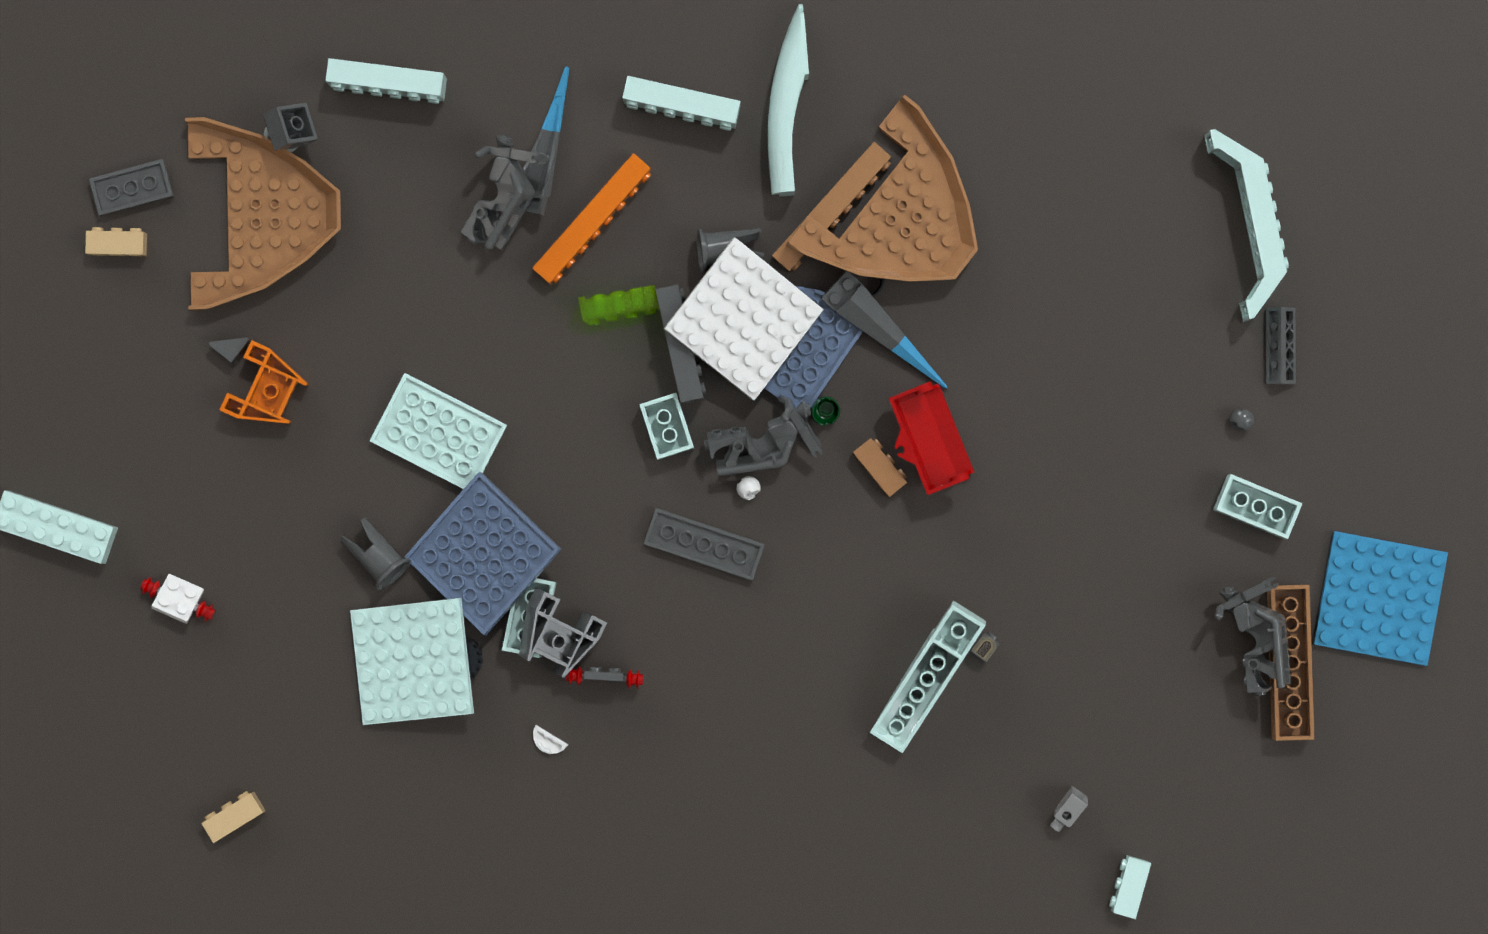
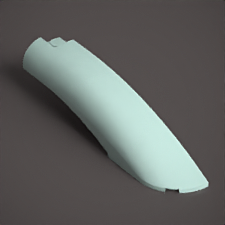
M798 4L785 35L774 73L769 104L768 159L772 195L779 194V197L794 196L795 194L792 132L804 80L809 78L803 4Z

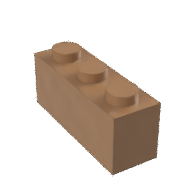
M870 438L856 449L853 454L884 493L890 497L907 483L905 480L907 476L901 469L897 470L893 466L895 461L889 454L885 456L881 451L883 446L877 439L873 441Z

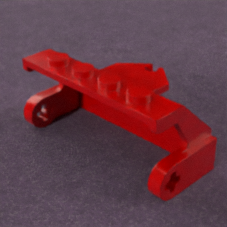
M930 381L890 397L889 401L901 428L895 449H898L899 446L904 449L903 453H898L897 455L905 461L915 464L927 495L970 479L969 474L975 471L940 384L932 385Z

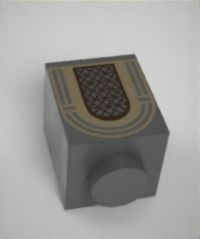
M983 632L969 651L984 662H987L1000 644L996 642L998 638L991 632H988V634Z

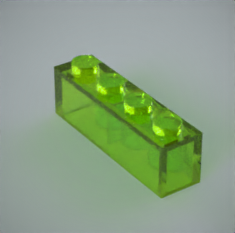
M655 285L632 288L627 292L624 290L609 293V295L596 294L591 296L590 299H585V296L578 297L583 322L588 323V325L599 324V320L607 319V322L618 320L619 316L633 318L637 317V313L644 312L645 315L656 313V310L659 309Z

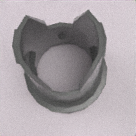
M701 228L697 229V254L701 273L714 264L734 237L745 244L758 239L761 229L705 233ZM753 251L762 260H764V253Z
M363 518L360 520V523L373 545L365 551L344 536H342L340 542L344 544L377 581L376 589L382 590L395 582L408 569L411 560L409 558L403 559L370 523L369 519Z

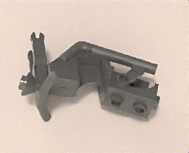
M505 134L496 136L498 147L485 146L475 152L476 158H481L486 154L496 156L489 179L496 183L498 196L493 201L479 200L461 231L469 242L473 244L485 243L484 246L489 249H493L494 246L500 250L504 249L535 194V190L518 160L533 164L540 163L541 165L549 163L543 161V158H549L548 154L509 148L513 147L514 144L511 142L512 139ZM499 211L503 212L500 219L498 218ZM484 228L486 235L489 237L487 241L484 238Z
M780 395L778 401L785 405V411L782 416L767 422L765 434L758 439L752 438L746 427H732L726 430L716 429L707 432L708 440H704L706 452L710 451L711 459L714 458V454L718 449L729 445L724 453V457L716 458L718 476L783 467L788 461L798 431L811 451L812 456L818 458L816 451H819V454L822 456L821 441L807 422V416L811 415L810 405L805 404L804 400L795 407L790 398ZM745 446L749 454L739 455Z
M1275 577L1264 580L1262 583L1238 594L1239 590H1235L1234 586L1223 587V591H1219V594L1227 602L1219 605L1215 613V619L1218 621L1223 618L1225 611L1234 613L1239 631H1246L1256 639L1255 648L1244 654L1242 661L1243 668L1246 670L1244 685L1247 687V693H1254L1255 696L1266 695V692L1272 689L1271 685H1267L1263 681L1260 671L1269 675L1272 679H1276L1277 688L1286 687L1285 684H1291L1285 616L1250 600L1278 587L1279 583L1271 584L1272 581L1277 579ZM1274 649L1275 663L1268 660L1263 654Z

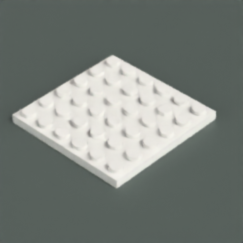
M734 237L667 323L664 330L750 399L755 400L824 309Z

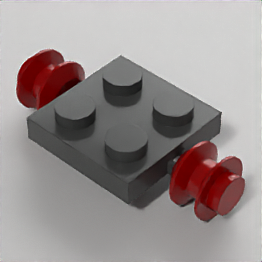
M579 666L577 670L572 669L566 675V681H569V685L572 681H576L577 685H580L583 678V680L623 681L624 683L626 682L629 689L632 685H636L637 689H639V685L643 686V674H640V670H638L637 674H634L630 669L626 677L625 672H621V668H609L608 671H602V667L590 666L589 670L583 673L582 668Z

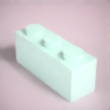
M1126 855L1125 859H1122L1120 864L1122 873L1120 878L1117 877L1114 887L1117 891L1115 896L1111 897L1109 907H1112L1111 911L1113 913L1136 919L1151 866L1149 861Z

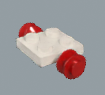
M168 574L162 587H160L159 580L154 583L151 577L148 580L144 579L141 584L142 595L146 592L150 593V598L157 595L152 604V609L183 623H188L194 611H196L197 619L200 616L204 617V622L208 619L211 620L216 610L213 609V604L210 607L206 606V601L198 604L204 593L203 588L176 576Z

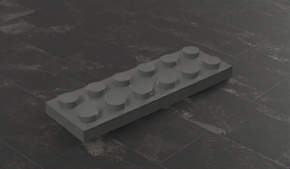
M655 508L644 541L645 545L752 581L765 546L763 543L659 508Z

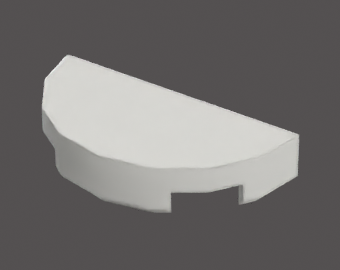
M535 725L533 739L536 746L542 752L548 754L559 753L569 745L538 725Z

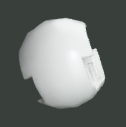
M746 476L737 484L736 490L741 498L751 500L760 492L761 486L756 478Z

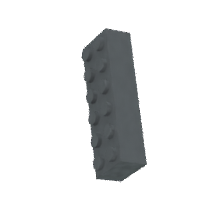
M678 285L655 289L664 327L681 307L682 302L685 301L683 288L679 289ZM665 330L681 404L704 400L703 395H706L704 382L700 383L699 376H702L700 363L696 364L695 358L698 356Z

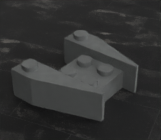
M535 588L527 604L519 656L530 661L534 652L556 662L553 673L564 678L599 641L607 622L582 611L575 628L552 617L561 599Z

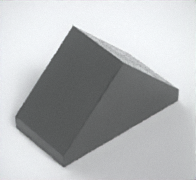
M251 338L209 342V344L231 363H235L249 346Z

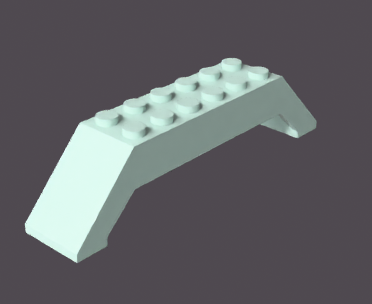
M1213 129L1204 135L1208 154H1215L1235 169L1258 279L1246 300L1239 303L1242 319L1245 322L1255 318L1287 273L1289 264L1287 257L1283 255L1285 245L1283 238L1279 236L1281 226L1279 219L1276 220L1275 212H1277L1276 203L1271 198L1273 187L1267 178V174H1269L1268 164L1264 163L1262 157Z

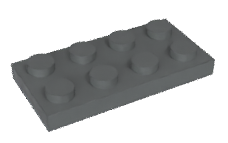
M164 159L89 179L99 216L174 197Z

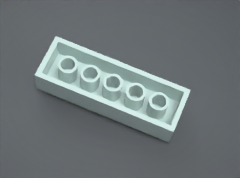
M328 58L326 82L334 91L344 92V89L352 90V93L363 94V91L379 97H382V94H388L390 98L401 99V96L409 97L411 101H420L421 98L427 99L429 103L439 104V101H444L447 78L441 72Z
M627 76L622 97L624 104L630 109L638 110V107L644 108L645 112L656 114L658 111L664 113V116L669 118L680 116L683 117L682 120L687 122L698 120L701 121L702 125L710 127L713 124L720 125V129L731 131V128L736 129L740 111V101L631 76Z
M4 490L0 501V530L100 564H106L118 527L12 491Z

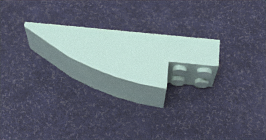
M953 601L936 628H933L870 733L903 753L984 629L986 621Z

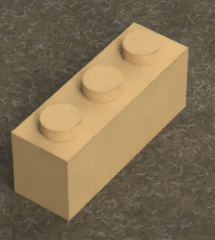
M92 227V231H86L85 254L147 257V233L142 232L140 228H130V231H123V228H111V231H103L104 228Z
M246 791L237 797L239 800L234 804L230 801L221 807V812L216 814L214 811L204 817L206 821L201 824L213 843L266 811L255 792L249 794Z

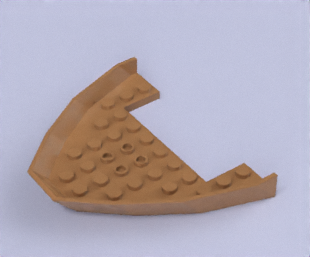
M904 95L879 125L878 129L907 153L846 231L838 238L809 215L785 246L859 276L901 281L953 280L961 273L978 251L970 204L951 153L920 106Z
M205 117L185 118V122L188 123L189 159L227 158L229 272H191V305H188V309L197 311L209 309L265 289L306 262L341 230L340 190L306 161L288 150L275 151L271 140L265 136Z

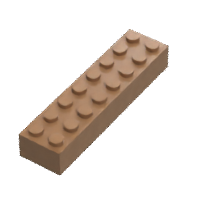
M1278 585L1275 589L1267 592V607L1283 614L1286 619L1291 684H1285L1286 687L1277 688L1276 679L1270 677V685L1272 686L1270 690L1272 740H1314L1309 585ZM1274 649L1269 651V660L1275 663Z

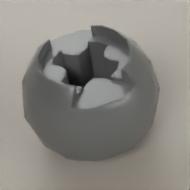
M1236 409L1230 416V424L1238 430L1245 429L1248 431L1254 424V415L1245 409L1243 411Z

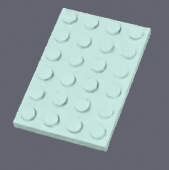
M404 373L370 442L464 489L478 472H484L507 425Z

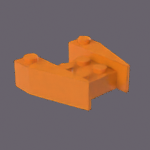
M251 340L243 358L261 365L245 400L227 393L219 410L239 419L291 424L292 421L283 418L282 415L297 383L299 382L305 386H309V383L272 349Z

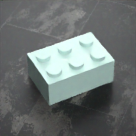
M677 393L639 404L657 460L694 449Z

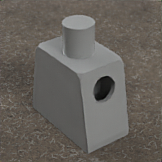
M1071 786L1055 808V819L1050 826L1058 832L1061 831L1064 825L1070 828L1088 806V797L1074 786Z

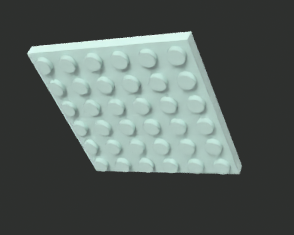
M461 598L350 610L363 725L474 713Z

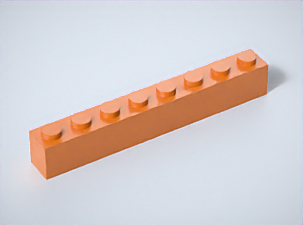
M633 153L532 269L550 285L553 282L556 284L563 275L561 273L565 268L570 269L575 263L574 258L578 253L582 255L588 248L586 244L591 239L594 241L600 235V228L603 225L607 226L613 220L612 215L615 211L620 212L626 205L624 201L629 196L632 198L639 190L637 186L641 182L645 183L650 178L651 168Z

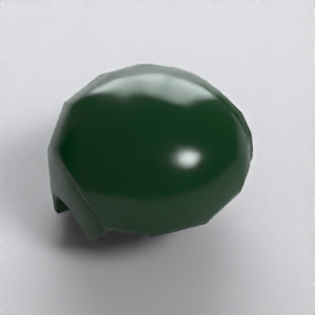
M823 396L812 404L811 414L814 421L821 426L833 424L840 416V406L834 398Z

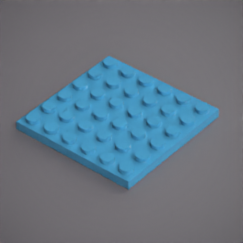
M1333 531L1313 644L1428 666L1448 552Z

